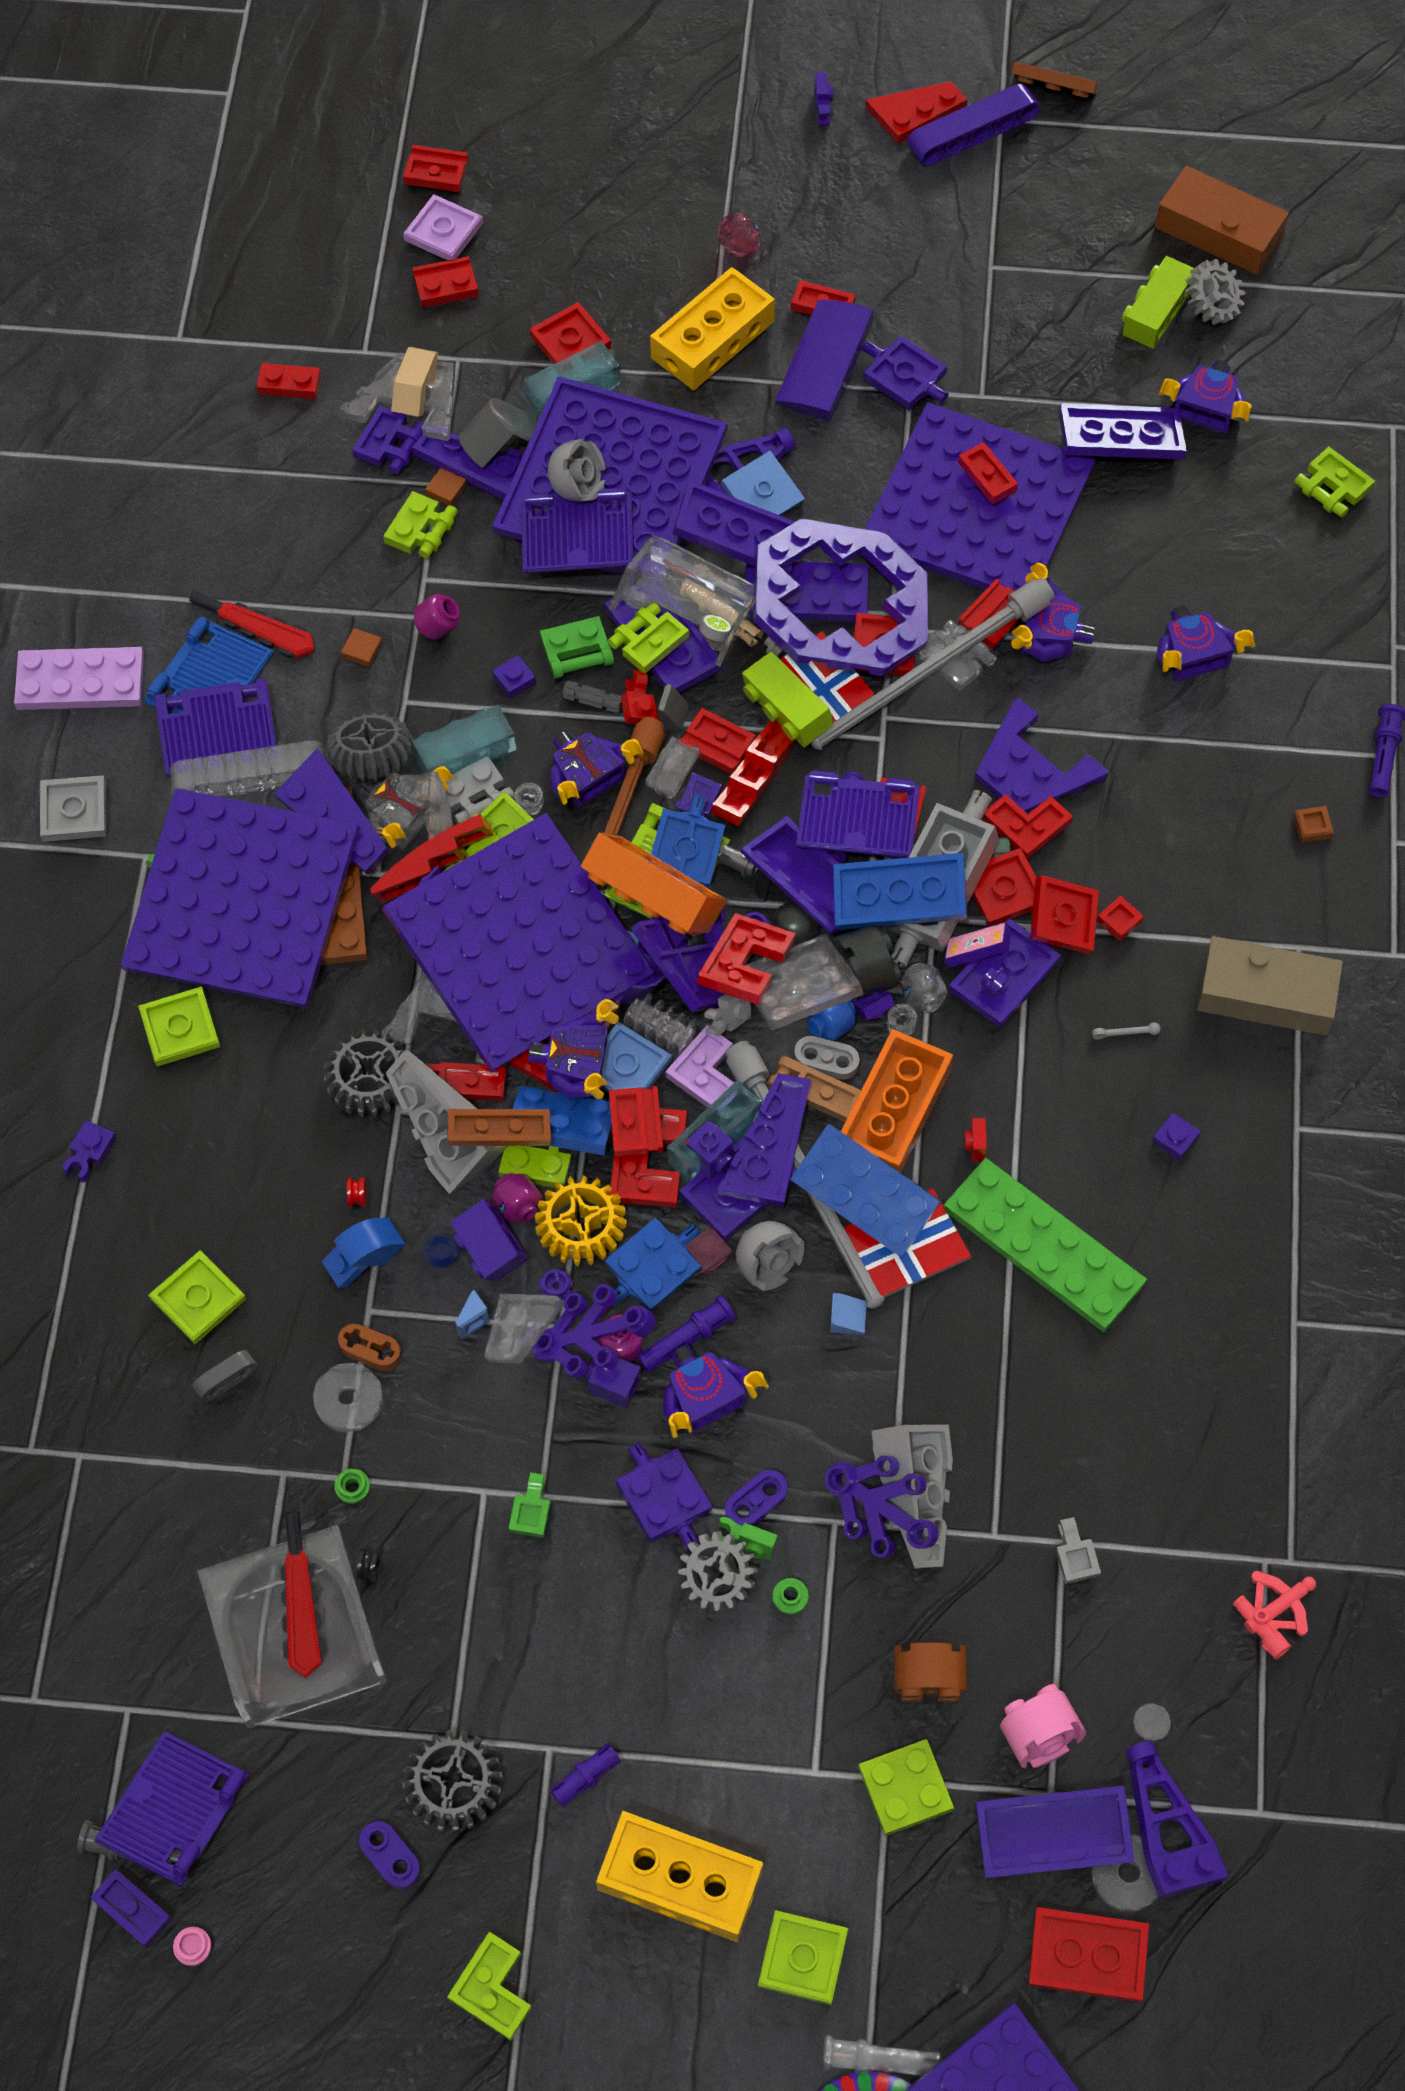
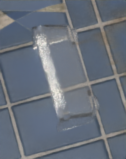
M650 537L626 567L608 609L614 612L623 600L630 607L636 609L648 607L654 602L700 626L703 616L708 614L726 619L732 627L725 641L716 642L704 636L709 647L720 652L714 663L720 667L732 650L755 606L754 585L664 538Z

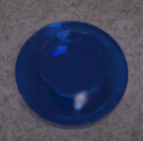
M438 1234L426 1242L424 1256L430 1265L444 1268L456 1260L458 1247L455 1240L450 1236Z

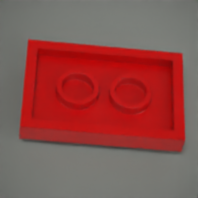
M1036 1907L1028 1986L1141 2003L1143 2001L1149 1923Z

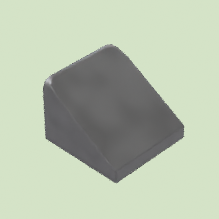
M667 684L658 707V720L663 723L665 728L680 731L683 729L689 705L672 685Z

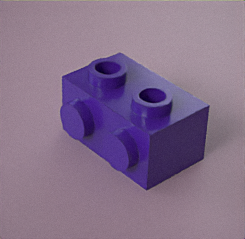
M482 1199L450 1222L456 1231L453 1234L455 1241L462 1250H468L473 1258L470 1262L471 1267L481 1279L485 1278L497 1282L528 1260L527 1255L494 1203Z

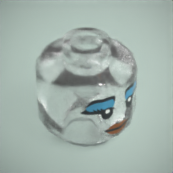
M925 963L914 964L907 968L902 976V981H900V988L907 1005L914 1011L933 1012L946 999L947 989L939 970L932 965Z

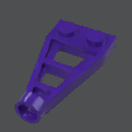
M784 427L769 436L721 447L713 465L729 463L736 472L744 467L737 457L754 451L759 456L771 451L779 461L784 457V454L795 449V443L789 430ZM709 474L705 486L727 494L722 486L718 485L711 474Z
M1153 1741L1140 1742L1128 1748L1125 1752L1131 1764L1130 1773L1145 1864L1159 1899L1224 1881L1229 1876L1214 1840L1161 1763ZM1147 1763L1148 1768H1143L1142 1765ZM1157 1786L1161 1787L1172 1805V1810L1155 1814L1151 1809L1147 1790ZM1170 1821L1179 1823L1191 1841L1190 1848L1172 1853L1166 1852L1161 1844L1160 1825Z

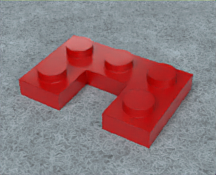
M735 913L699 972L697 984L759 1005L771 984L772 975L745 966L752 953L783 963L795 943L796 933Z
M659 1108L663 1145L684 1146L687 1111ZM649 1152L648 1154L614 1157L610 1195L618 1194L621 1198V1203L677 1208L680 1172L648 1169Z

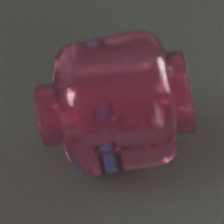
M744 213L728 214L718 226V241L733 256L743 257L745 255H752L759 248L761 230Z

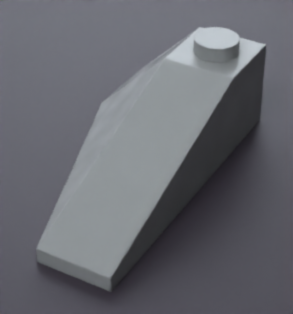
M409 1050L403 1051L386 1072L402 1110L408 1112L415 1129L411 1130L415 1140L420 1139L428 1156L424 1159L428 1169L449 1194L454 1193L488 1168L507 1147L448 1146L447 1110L477 1108Z
M899 1425L873 1430L872 1439L875 1462L880 1456H893L899 1462V1471L894 1477L880 1476L883 1486L903 1480L907 1474H921L926 1479L927 1486L923 1494H905L889 1499V1502L916 1520H930L938 1529V1539L934 1546L927 1549H917L909 1544L906 1531L899 1527L915 1569L943 1567L947 1525L942 1519L944 1503H949L950 1491L945 1489L946 1472L952 1471L953 1464L949 1425ZM888 1461L884 1463L886 1473L890 1470V1463ZM914 1478L911 1481V1488L915 1491L918 1484ZM927 1528L923 1530V1538L925 1540L928 1539Z

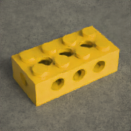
M731 267L650 335L651 359L694 391L774 322L775 298Z
M622 1811L596 1885L597 1890L738 1943L763 1872V1862ZM642 1857H650L655 1861L654 1866L645 1871L638 1869L635 1863ZM676 1870H685L690 1874V1878L681 1884L673 1882L670 1876ZM711 1883H720L726 1890L722 1895L713 1897L706 1893L705 1888Z

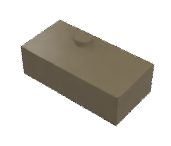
M1212 936L1206 954L1197 1011L1327 1036L1335 1016L1343 961Z

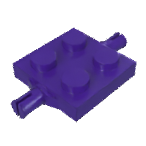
M900 336L892 345L883 349L870 340L864 344L862 351L875 359L864 371L863 380L908 410L927 395H930L941 404L946 401L949 393L936 386L947 373V366L903 336Z
M640 1442L636 1443L635 1446L633 1444L628 1448V1452H630L637 1467L632 1472L616 1479L615 1485L650 1543L665 1535L678 1533L687 1551H689L687 1545L690 1542L700 1544L690 1526L696 1519L712 1511L710 1501L678 1448L661 1457L649 1459Z

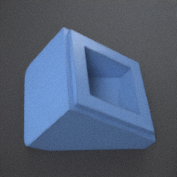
M474 1290L469 1295L456 1321L458 1336L461 1339H464L490 1321L487 1307Z
M833 1293L830 1333L865 1335L867 1301L840 1293Z

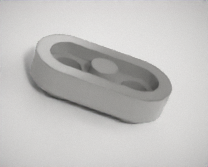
M816 1036L803 1037L795 1045L794 1059L833 1078L840 1080L849 1079L859 1069V1054L850 1045ZM812 1053L816 1055V1058L810 1060L805 1055ZM846 1062L848 1066L841 1068L837 1063Z

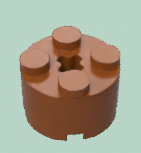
M910 1643V1651L901 1652V1645L895 1646L894 1692L901 1694L902 1702H923L924 1695L938 1696V1702L942 1703L960 1702L961 1694L967 1693V1647L960 1645L959 1652L952 1651V1644Z

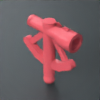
M1254 1571L1251 1580L1253 1583H1256L1255 1606L1253 1607L1244 1595L1239 1597L1233 1605L1237 1607L1236 1609L1245 1618L1244 1625L1251 1634L1256 1632L1262 1638L1261 1643L1263 1645L1261 1647L1277 1660L1291 1648L1289 1642L1277 1631L1278 1629L1296 1630L1299 1636H1305L1308 1631L1306 1612L1300 1599L1306 1596L1308 1591L1315 1589L1316 1581L1312 1577H1305L1302 1583L1298 1582L1290 1588L1277 1577ZM1265 1586L1273 1589L1280 1596L1262 1608ZM1289 1607L1295 1621L1273 1620Z

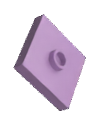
M433 194L403 233L404 241L446 260L457 259L483 224V216Z

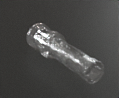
M826 2034L823 2051V2070L829 2071L831 2067L851 2069L854 2070L855 2074H862L866 2072V2069L923 2076L939 2063L940 2052L932 2053L868 2045V2041L862 2038H858L856 2042L835 2040L832 2035Z

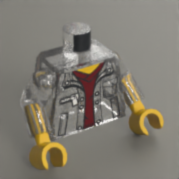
M441 766L428 775L390 773L389 777L382 784L372 778L367 779L361 784L359 792L368 798L365 803L368 821L384 843H388L391 848L397 845L404 850L440 808L437 789L446 792L448 785L445 782L453 780L454 776L445 766Z

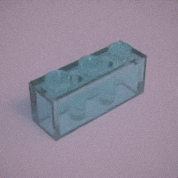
M600 341L526 378L525 390L526 398L539 416H541L558 376L611 391L621 384L620 365L603 342Z
M499 705L480 709L472 716L462 720H454L441 729L425 732L417 739L412 740L414 756L426 779H430L433 771L441 766H445L451 774H454L486 756L493 760L516 750L514 732Z
M737 1080L667 1147L668 1164L690 1182L701 1171L700 1157L687 1147V1140L703 1124L711 1121L733 1140L734 1145L754 1123L762 1101Z

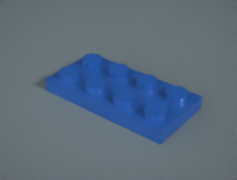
M964 853L833 864L835 926L837 930L864 928L870 925L878 927L968 919Z
M828 1124L790 1179L901 1258L906 1254L941 1203L935 1196L831 1124Z

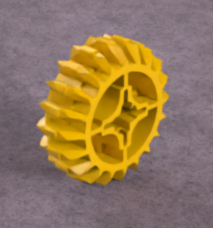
M583 1175L581 1183L575 1184L574 1179L569 1177L568 1186L564 1187L557 1181L555 1184L556 1193L550 1190L545 1192V1199L547 1201H539L538 1210L540 1212L535 1214V1222L539 1225L535 1229L536 1234L542 1236L540 1239L542 1247H550L549 1254L552 1258L561 1253V1262L565 1264L572 1257L577 1267L580 1265L581 1259L587 1258L588 1264L592 1266L594 1263L593 1256L597 1255L600 1259L605 1260L607 1257L605 1249L615 1252L617 1249L615 1241L623 1240L624 1233L621 1230L626 1228L627 1223L626 1219L623 1218L626 1215L625 1207L619 1205L621 1198L618 1194L610 1195L612 1190L610 1185L600 1189L601 1184L598 1178L592 1184H588L587 1177ZM583 1201L594 1203L597 1206H588ZM571 1203V1207L567 1212L560 1214V1218H555L564 1206ZM577 1211H579L580 1217L584 1218L585 1231L582 1230L581 1224L577 1223ZM607 1223L599 1235L592 1239L590 1238L591 1233L595 1229L602 1228V1224ZM571 1235L576 1237L579 1241L569 1240L563 1236Z

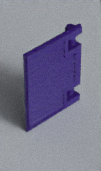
M623 488L601 489V491H598V497L595 500L581 502L568 501L561 496L553 497V494L550 493L528 494V496H525V499H522L523 573L634 566L631 492ZM620 500L621 511L606 512V501ZM547 505L548 516L533 517V506Z
M255 679L256 683L241 685L240 682L183 690L181 695L166 697L165 693L154 695L166 777L279 759L267 679ZM258 696L256 701L243 702V698ZM183 707V712L168 714V709Z
M813 770V772H810V775L805 776L796 847L909 858L913 850L920 787L915 786V782H912V780L890 778L886 779V783L844 779L839 778V774H836V772ZM816 783L831 785L830 795L814 794ZM892 791L907 792V803L891 801Z
M164 1731L95 1837L94 1842L182 1887L188 1878V1870L195 1860L198 1861L233 1805L235 1794L240 1786L244 1787L250 1774ZM223 1776L227 1778V1781L219 1792L213 1788L219 1778ZM176 1849L182 1853L173 1866L167 1862Z

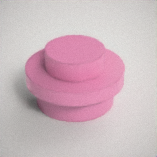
M199 1927L185 1928L178 1933L174 1940V1954L184 1965H199L208 1958L211 1952V1939Z

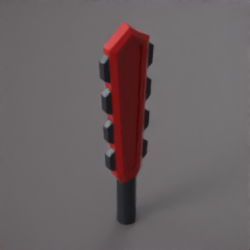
M195 590L190 594V602L218 614L221 620L224 621L225 626L231 629H241L243 635L249 638L256 637L261 644L269 648H278L279 653L288 658L295 657L298 659L315 652L312 635L304 627L287 625L286 620L278 617L269 618L265 612L257 609L254 611L248 610L247 605L239 602L235 604L230 602L222 603Z
M290 1511L285 1513L288 1554L285 1558V1564L280 1568L281 1580L286 1582V1588L281 1592L282 1605L287 1608V1613L282 1616V1628L287 1633V1640L283 1642V1657L288 1660L290 1668L307 1678L322 1664V1657L326 1654L324 1639L318 1633V1630L322 1627L321 1614L315 1610V1604L318 1602L317 1588L311 1584V1580L315 1577L314 1564L308 1561V1556L303 1550L300 1512Z

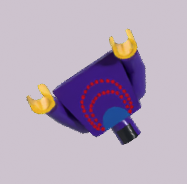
M1220 360L1215 361L1212 368L1198 366L1193 374H1187L1177 381L1164 379L1158 394L1167 395L1171 401H1175L1177 397L1175 408H1178L1181 420L1223 433H1228L1231 419H1244L1248 422L1252 407L1250 403L1246 402L1243 391L1237 388L1238 378L1229 374V364Z
M1036 563L1031 566L1030 570L1032 572L1026 575V583L1032 579L1044 578L1052 588L1055 598L1050 601L1048 607L1028 619L1025 625H1020L1012 631V635L1016 636L1011 641L1012 647L1017 650L1020 649V654L1031 655L1040 662H1047L1061 657H1069L1074 640L1092 644L1096 626L1079 623L1081 606L1071 600L1047 578L1048 570L1044 564Z
M1178 606L1171 611L1170 615L1173 621L1167 624L1165 634L1159 639L1156 660L1163 666V672H1167L1168 668L1171 669L1174 682L1230 666L1233 648L1240 654L1244 652L1245 646L1255 647L1253 632L1250 630L1233 632L1220 622L1214 621L1209 613L1205 612L1192 616L1187 606Z
M689 1345L678 1348L671 1355L678 1369L669 1374V1385L664 1389L663 1414L669 1423L673 1438L678 1437L677 1431L679 1429H686L688 1435H691L746 1405L747 1393L745 1389L750 1397L754 1399L758 1396L755 1391L757 1387L763 1386L768 1389L769 1386L762 1372H750L724 1357L717 1358L712 1352L696 1358Z

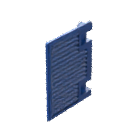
M201 616L186 634L185 643L166 670L159 673L147 689V697L144 699V703L156 708L154 695L160 694L164 687L175 691L172 696L181 695L183 690L240 682L241 685L253 684L273 655L274 650ZM204 631L213 635L208 645L199 641ZM183 707L168 709V714L183 712Z

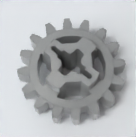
M1214 259L1211 262L1206 260L1190 271L1191 276L1186 279V282L1191 287L1185 290V293L1192 297L1188 304H1195L1196 306L1194 314L1202 313L1203 321L1206 322L1211 319L1213 325H1217L1220 322L1225 324L1241 313L1239 308L1245 304L1240 299V297L1245 295V291L1239 289V285L1243 283L1242 280L1234 278L1236 274L1235 269L1230 272L1227 270L1228 263L1225 262L1219 266L1218 259Z
M716 1531L712 1534V1541L707 1534L700 1535L699 1541L701 1545L696 1542H690L687 1546L692 1553L683 1554L680 1557L682 1561L687 1563V1567L678 1570V1574L687 1575V1581L682 1583L681 1587H691L693 1592L690 1594L689 1599L692 1601L699 1597L702 1598V1608L709 1607L713 1602L715 1611L723 1609L724 1601L729 1608L737 1606L735 1597L740 1600L747 1599L748 1594L744 1588H752L756 1584L753 1580L749 1579L750 1574L758 1572V1568L749 1566L748 1561L755 1557L754 1553L745 1555L743 1550L747 1543L743 1541L734 1544L735 1534H728L723 1540L721 1531ZM718 1547L713 1557L701 1556L708 1548ZM733 1557L736 1558L739 1565V1569H737ZM720 1564L719 1570L724 1575L716 1578L717 1572L712 1569V1566ZM697 1572L699 1573L701 1580L703 1582L702 1585L698 1580ZM724 1584L735 1586L729 1593L718 1595Z

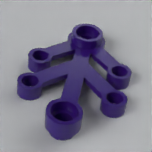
M601 1284L594 1290V1304L577 1327L567 1332L575 1318L582 1315L588 1305L587 1300L576 1292L570 1293L564 1300V1313L553 1328L544 1329L536 1336L532 1345V1351L534 1356L542 1362L558 1361L564 1366L567 1374L575 1379H579L587 1373L588 1363L578 1355H571L565 1350L566 1347L578 1345L594 1358L596 1365L603 1370H611L618 1362L617 1353L609 1347H602L594 1339L626 1330L637 1337L646 1336L654 1328L655 1317L643 1306H632L626 1310L624 1316L597 1323L606 1309L612 1306L617 1299V1292L607 1284ZM609 1355L608 1359L603 1362L604 1358ZM579 1363L577 1369L573 1371L575 1365Z
M880 1456L876 1462L857 1468L848 1462H837L826 1472L825 1484L828 1490L840 1499L845 1520L843 1529L849 1539L864 1538L867 1535L869 1526L872 1539L870 1546L872 1554L878 1558L892 1556L895 1551V1543L891 1537L886 1536L881 1516L883 1515L906 1531L907 1541L912 1547L927 1549L935 1545L938 1539V1529L932 1521L916 1520L888 1501L905 1494H923L927 1483L921 1474H907L903 1480L870 1489L862 1484L861 1481L878 1475L881 1477H894L898 1473L899 1462L895 1457ZM886 1461L890 1463V1470L887 1473L884 1470V1463ZM843 1474L846 1475L845 1486L842 1484L841 1481ZM914 1478L918 1484L915 1491L911 1488V1481ZM854 1497L863 1502L868 1525L864 1519L858 1518ZM855 1522L859 1526V1531L856 1535L853 1532ZM925 1528L928 1529L927 1540L923 1538V1530ZM882 1541L886 1544L884 1553L880 1551V1543Z

